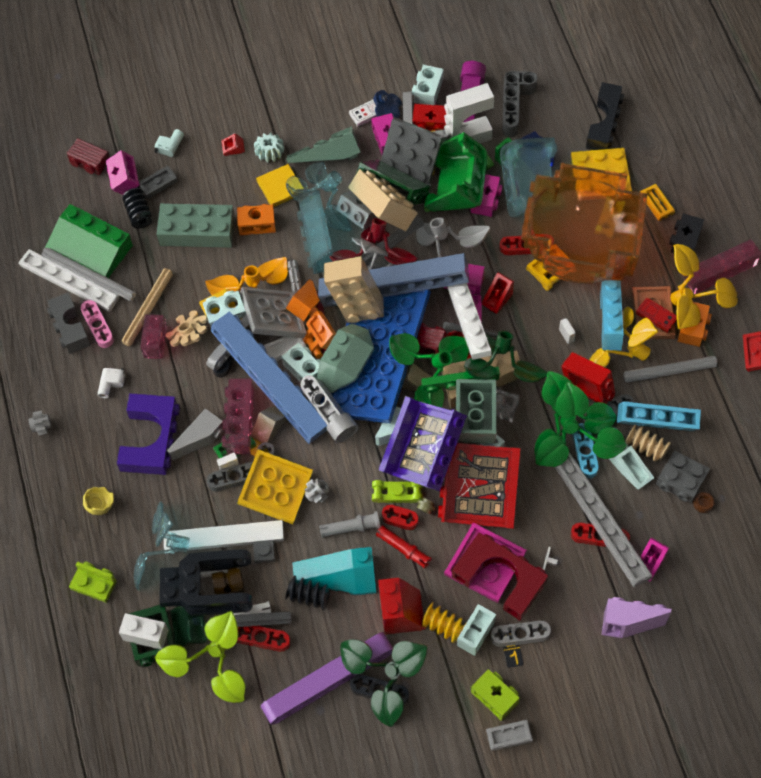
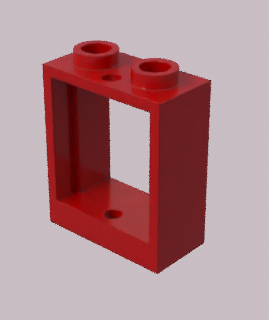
M574 352L561 365L563 375L579 387L588 399L596 403L603 402L607 404L608 401L614 398L615 388L611 370Z

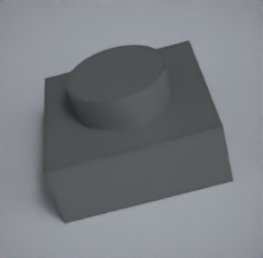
M273 541L253 542L255 564L275 562Z

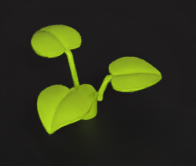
M232 611L215 616L206 623L205 633L212 642L192 657L187 658V650L179 645L166 646L156 654V662L165 673L173 677H181L189 670L188 662L209 651L212 657L220 658L219 676L214 677L211 681L214 693L227 702L238 703L245 700L246 686L243 677L234 670H226L222 673L225 658L224 652L232 648L238 640V626Z

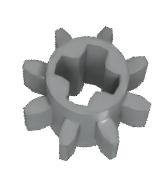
M42 410L33 412V418H29L31 431L37 432L38 436L47 434L48 428H51L49 415L43 414Z
M317 478L315 481L311 479L306 483L305 496L309 501L315 503L320 501L322 503L328 498L326 494L329 493V487L324 480Z

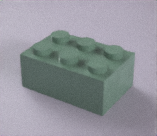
M456 379V411L467 415L457 443L495 444L496 380Z

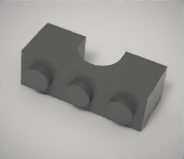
M69 293L47 300L50 308H47L51 319L55 318L56 322L53 323L56 333H61L62 335L59 340L63 349L67 347L69 354L91 346L81 322L73 325L67 324L70 319L78 316Z

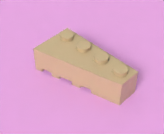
M517 350L514 351L515 363L520 360ZM510 352L496 354L491 366L499 367L500 377L496 381V387H501L518 378L513 373L515 368L512 367ZM491 356L483 357L481 359H484L486 362H488ZM465 361L443 367L442 375L466 372L464 369ZM446 389L449 405L452 409L456 407V389Z

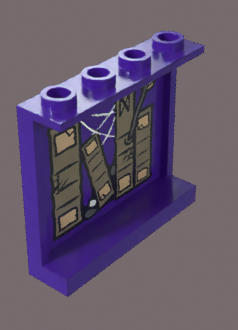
M405 397L379 471L440 491L467 415L453 409L451 411Z

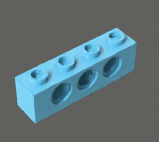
M623 401L618 404L617 423L696 431L700 429L701 410Z

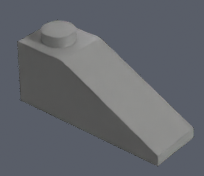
M204 409L167 450L171 460L178 459L212 444L216 439H220L225 430L223 421L207 409Z

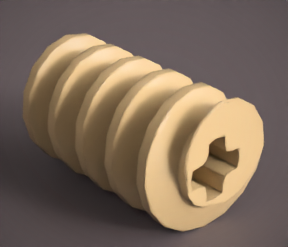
M635 424L626 439V444L629 446L633 443L632 447L634 450L640 447L639 453L643 454L647 451L646 457L649 458L653 455V461L656 462L659 459L661 461L667 453L671 442L663 445L664 438L656 441L657 434L649 437L650 430L642 433L643 426L635 429Z

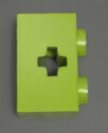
M488 669L471 686V693L502 721L519 703V693L512 686H506L502 682L503 678L494 671L492 673ZM493 691H494L495 693L498 692V691H500V696H499V695L493 696Z

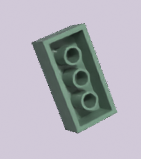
M160 203L156 234L159 245L232 248L235 221L233 205Z

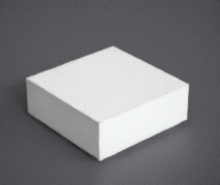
M566 318L560 320L559 331L567 344L574 342L576 332Z
M235 453L217 459L220 470L239 465Z

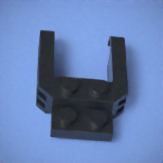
M236 549L189 553L179 562V567L160 568V607L182 606L191 616L225 614L229 611L233 613L250 611L253 608L252 595L248 593L201 595V572L228 570L251 565L250 551Z

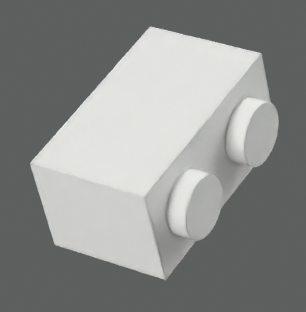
M125 613L119 634L123 641L162 649L168 634V628L165 622Z

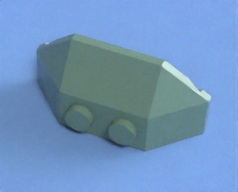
M355 324L338 329L320 360L317 378L325 384L330 393H334L358 379L374 351L369 330Z

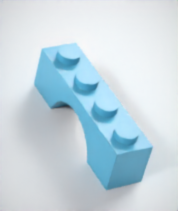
M602 280L600 289L602 350L621 351L624 336L621 281Z

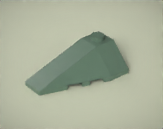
M351 126L332 134L329 138L330 140L317 141L311 149L308 146L288 155L286 158L287 163L346 158L350 160L356 158L358 153H360V147L353 127Z

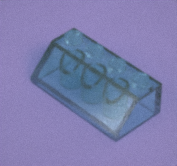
M315 190L299 203L300 211H297L298 221L303 223V226H300L301 235L306 237V241L303 242L305 252H309V257H307L308 267H312L313 274L324 272V263L333 262L329 257L333 254L320 191Z

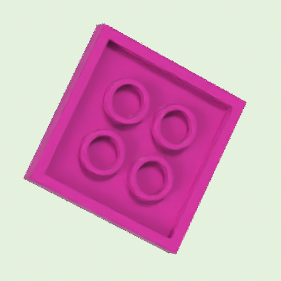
M473 523L445 570L444 575L460 583L452 578V569L479 532L483 535H490L495 540L494 542L499 545L507 546L516 556L524 557L527 550ZM490 564L480 571L469 588L498 603L515 573L503 564Z

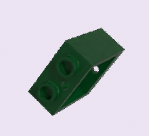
M157 605L129 613L130 615L156 621L163 620L168 628V644L175 645L166 607ZM130 642L134 660L138 667H148L153 665V662H156L155 656L161 649L140 654L138 644Z

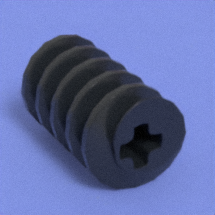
M132 188L124 193L122 201L131 225L137 229L145 228L152 223V214L149 211V206H147L148 203L145 200L143 190L141 188Z
M294 575L289 582L285 600L290 596L292 602H295L298 598V603L300 604L306 600L307 606L313 603L314 608H318L321 604L322 610H325L331 591L328 590V584H325L321 589L320 582L312 586V580H309L305 584L303 577L297 582V576Z

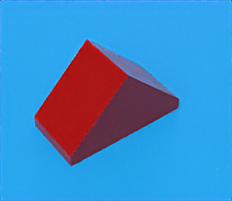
M497 272L482 301V305L497 314L513 295L514 281Z

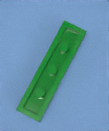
M495 367L497 369L496 375L488 380H499V367ZM467 372L422 378V392L436 393L440 389L455 390L456 379L477 378Z

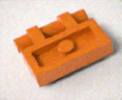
M316 310L306 322L309 329H306L307 334L302 340L309 346L312 355L316 359H320L323 356L321 348L327 350L336 332L324 314Z

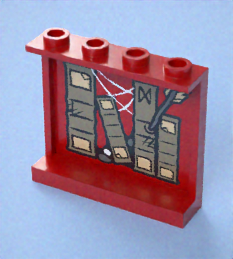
M457 443L445 475V484L440 489V498H443V506H439L438 518H442L441 522L471 525L475 523L482 526L514 529L520 448Z

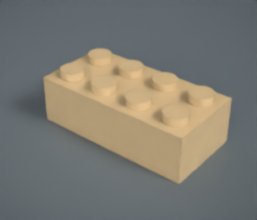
M359 169L348 188L379 219L407 231L418 213L412 208L414 205L405 200L406 197L397 192L398 189L390 185L388 180L382 177L380 179L377 178L369 170L365 172Z
M361 256L324 263V283L347 323H357L363 320H374L384 317L383 296Z

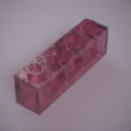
M752 239L699 263V270L693 272L694 276L687 285L693 291V294H696L715 285L716 281L720 278L728 279L757 265L761 252Z
M252 378L229 379V385L225 387V396L228 400L227 403H224V413L227 415L226 419H223L225 436H222V447L226 448L227 455L231 453L236 455L251 454L254 404Z

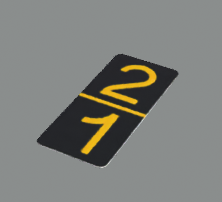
M509 631V634H508V635H510V637H509L510 640L512 639V638H511V632H512V631ZM504 646L503 650L507 667L523 666L520 646Z

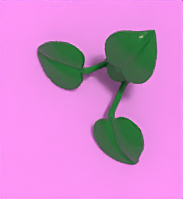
M401 333L392 335L389 339L391 354L402 365H411L414 362V358H431L432 365L438 368L433 377L438 376L443 371V367L452 363L466 361L469 352L465 338L460 336L445 337L439 343L440 352L427 355L416 354L419 351V342L411 334ZM420 385L415 392V400L442 408L444 393L442 389L436 393L422 392V386Z
M552 371L547 373L542 389V398L555 411L554 417L557 431L555 433L552 429H546L538 436L534 447L535 456L539 445L546 437L557 435L562 440V436L559 435L561 432L560 415L556 411V401L566 382H572L564 375ZM603 402L592 404L587 410V416L577 415L582 419H586L584 428L588 432L595 434L599 433L603 428L611 427L617 419V415L612 408Z
M566 382L556 401V411L561 416L560 426L563 428L561 430L562 440L557 435L546 437L538 447L535 463L539 466L548 467L563 464L569 455V449L564 444L566 433L574 434L580 431L595 441L592 450L596 456L603 459L616 457L625 450L626 443L621 432L614 427L603 428L599 431L597 438H595L579 426L576 415H584L587 412L589 401L586 394L579 387Z

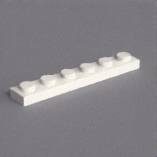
M467 283L447 286L472 360L491 356V348Z

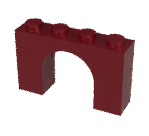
M479 532L452 569V578L469 588L484 567L490 564H503L509 567L516 575L517 585L505 601L503 610L521 621L547 583L548 575H546L542 568L529 564V561L523 556L513 554L507 546L494 542L495 540L490 535H483Z

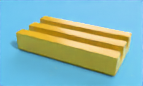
M657 184L640 191L641 197L658 221L675 213L674 208ZM658 198L661 200V202L663 203V205L666 207L667 211H665V209L663 208V206L660 204V201L658 200Z

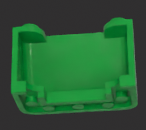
M465 132L441 144L436 166L441 169L437 195L431 193L425 198L424 206L430 211L469 209L478 207L482 203L488 158L487 151Z

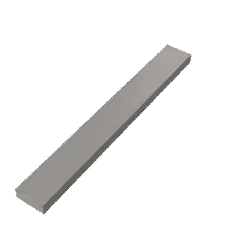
M569 452L566 461L559 466H555V469L633 587L652 579L651 573Z

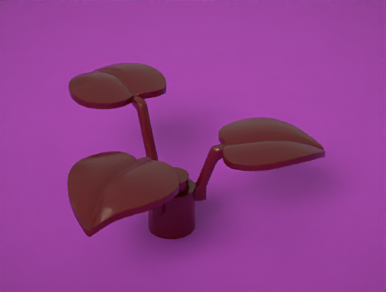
M374 218L371 226L361 233V239L371 243L379 244L384 240L386 251L389 254L384 257L388 262L400 265L417 261L413 254L402 248H389L387 237L390 234L386 232L387 222ZM361 248V251L356 254L351 250L342 249L335 251L329 257L334 262L360 257L364 251Z

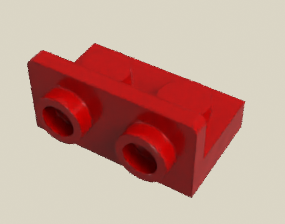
M761 331L743 335L745 366L748 372L761 369Z

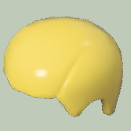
M106 487L90 488L83 496V506L92 515L101 516L106 514L114 503L113 492L110 493Z

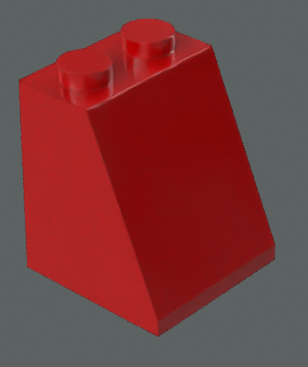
M399 577L378 580L384 634L425 630V627L422 625L424 617L420 590Z

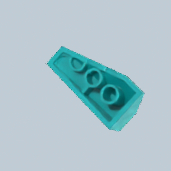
M372 547L349 549L292 563L293 576H297V582L303 577L305 584L309 580H312V586H315L317 582H320V587L328 584V588L332 591H343L352 595L376 593Z

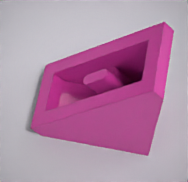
M651 537L640 558L653 579L666 558L669 547Z

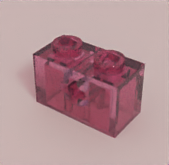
M145 314L140 346L144 358L163 359L167 331L164 315Z

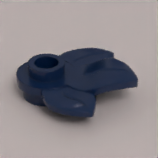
M384 90L377 91L373 98L377 117L392 113L393 118L399 119L400 110L398 107L402 106L401 99L393 93L388 94Z

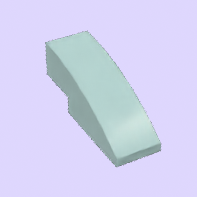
M626 444L623 452L609 459L637 489H640L654 479L632 446Z

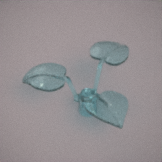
M318 162L310 165L305 170L308 181L315 184L313 188L308 189L306 182L298 176H292L287 180L286 188L289 194L300 203H309L312 200L310 193L318 188L326 192L332 191L326 205L328 209L324 210L326 222L336 230H352L347 218L336 210L337 205H331L334 195L338 191L336 187L342 183V177L338 172L332 171L328 175L325 162Z
M162 501L159 502L153 517L152 533H157L155 546L159 547L161 541L165 538L167 539L166 547L170 549L146 552L144 554L140 553L133 574L134 584L138 591H140L139 583L144 572L145 560L148 556L167 553L174 554L175 551L186 553L189 548V537L177 535L169 531L174 524L168 518L167 513L163 512L164 504Z

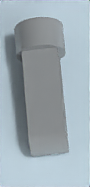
M311 375L305 376L301 380V389L327 424L326 429L336 443H342L351 438L358 430V425L349 413H345L320 379ZM325 396V401L321 404V398Z

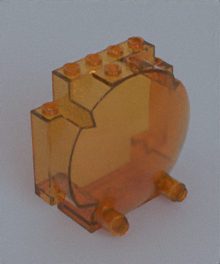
M561 163L560 169H556L554 177L536 174L535 181H531L529 192H532V197H528L521 239L524 240V247L530 249L536 260L543 262L542 267L546 271L565 281L591 284L602 282L605 279L622 281L625 275L632 277L640 256L648 194L625 190L627 174Z

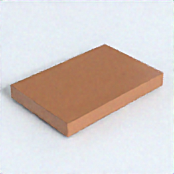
M670 286L633 287L635 325L643 319L636 314V310L646 297L673 313ZM654 325L659 333L649 338L675 339V325L668 333Z

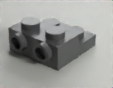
M674 450L668 463H666L656 485L662 491L671 492L677 495L680 500L692 503L710 468Z

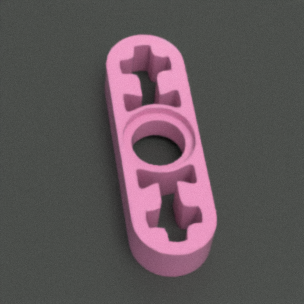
M92 300L83 302L81 312L97 344L101 348L110 347L114 342V338L97 304ZM87 308H91V309H92V311H93V313H94L93 316L90 315V313H89V311L87 310ZM95 321L102 322L100 327L95 328L92 326ZM100 333H104L105 337L107 338L106 341L102 339Z

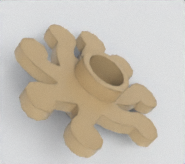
M195 310L189 313L190 317L187 320L184 315H180L176 318L177 323L180 325L171 332H167L166 338L171 340L170 344L172 347H176L180 343L182 346L194 344L201 339L199 334L207 332L206 326H201L199 323H207L208 318L205 315L198 317V313Z

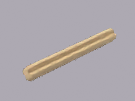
M164 268L122 338L124 345L130 347L173 275L170 269Z

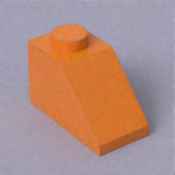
M309 279L293 295L286 307L288 311L302 321H305L309 316L311 317L318 310L316 306L320 300L312 280Z

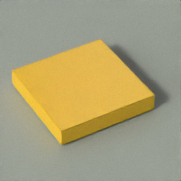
M289 164L256 178L270 205L273 204L274 207L304 194V190Z

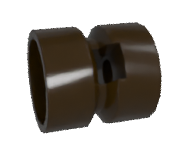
M240 567L228 569L227 573L223 571L211 573L215 594L245 592Z

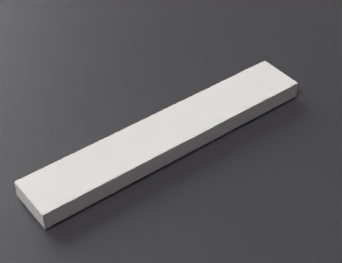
M30 249L19 261L21 267L87 301H94L98 307L108 312L112 310L120 299L119 295Z
M283 521L163 532L164 552L250 545L253 542L284 541Z

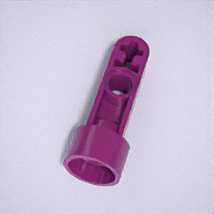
M478 61L463 63L460 76L462 82L461 91L484 84L486 66ZM476 114L468 117L463 122L474 120Z

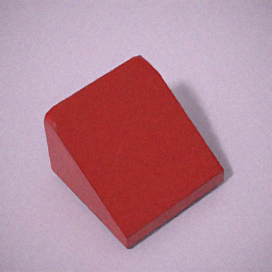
M236 133L221 140L224 156L245 152L243 138Z

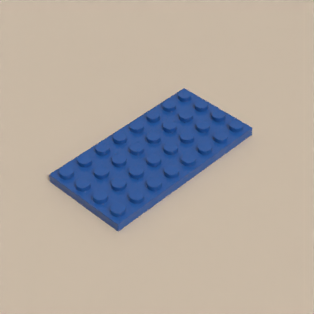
M430 289L383 297L384 317L374 320H363L357 323H346V326L355 324L368 329L374 346V351L358 379L331 393L345 413H349L353 419L391 424L408 365H402L394 359L390 351L389 339L392 335L401 333L411 334L417 339L430 297ZM325 396L322 397L321 402H320L321 404L324 403V401H325Z

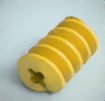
M432 602L424 615L422 625L424 627L430 625L431 631L437 629L438 635L444 633L445 639L452 636L451 642L456 643L466 623L462 625L461 617L454 621V613L447 617V609L440 613V605L433 609L434 602Z

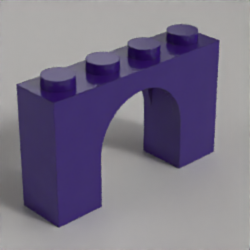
M129 393L126 409L129 419L154 421L162 429L159 438L152 445L147 447L120 446L117 466L120 472L166 475L167 468L171 466V457H169L167 450L174 443L172 436L177 430L175 418L176 415H179L180 405L177 404L175 397Z

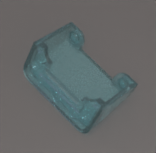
M554 137L515 139L501 148L500 158L507 208L511 217L556 212L564 209V198L560 193L554 192L550 158L557 152Z

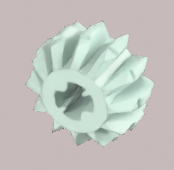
M271 132L269 135L263 133V137H257V141L254 144L255 154L259 156L261 161L265 159L267 163L269 160L275 162L276 158H281V154L284 153L283 140L279 139L278 134L273 136Z

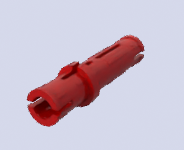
M383 525L378 529L377 537L403 553L406 559L413 560L424 569L430 564L428 561L431 562L432 558L418 550L416 545L409 544Z

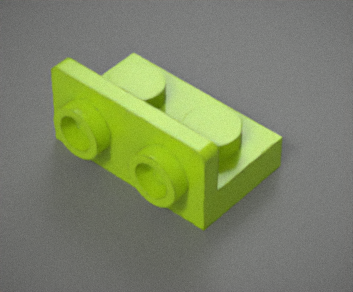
M77 562L75 565L77 571L69 585L70 590L107 603L117 582L113 572L102 568V570L96 569L89 562Z

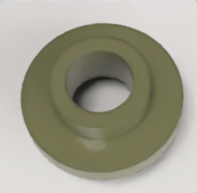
M423 498L422 501H417L418 505L416 508L431 515L432 511L436 510L433 507L434 503L428 499Z

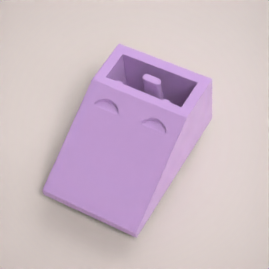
M619 597L608 598L601 635L625 638L664 626L670 616L671 609L660 604L651 606L645 605L642 601L627 602Z

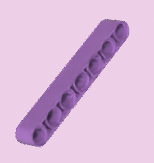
M384 632L378 633L365 641L373 651L370 662H380L392 654L393 646ZM341 656L267 699L260 707L270 724H277L349 681L357 674L349 672L344 667Z

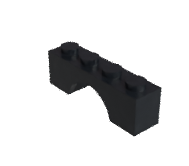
M601 83L597 107L606 114V118L599 123L590 125L586 149L603 150L608 149V146L612 147L614 136H611V133L616 131L617 122H615V118H619L621 108L618 106L623 104L624 94L621 93L623 86Z

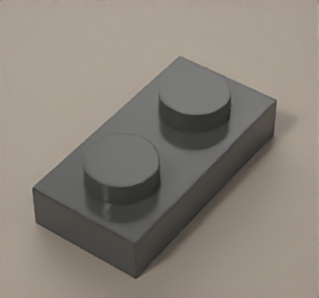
M166 166L140 181L139 188L143 190L144 195L149 199L178 182V179L170 167Z

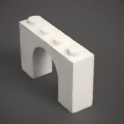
M488 83L446 96V104H444L446 125L444 129L449 139L465 132L478 143L492 140V127L486 116L463 122L476 113L494 108V95Z

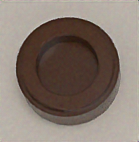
M701 492L694 499V508L700 513H708L714 506V498L709 493Z

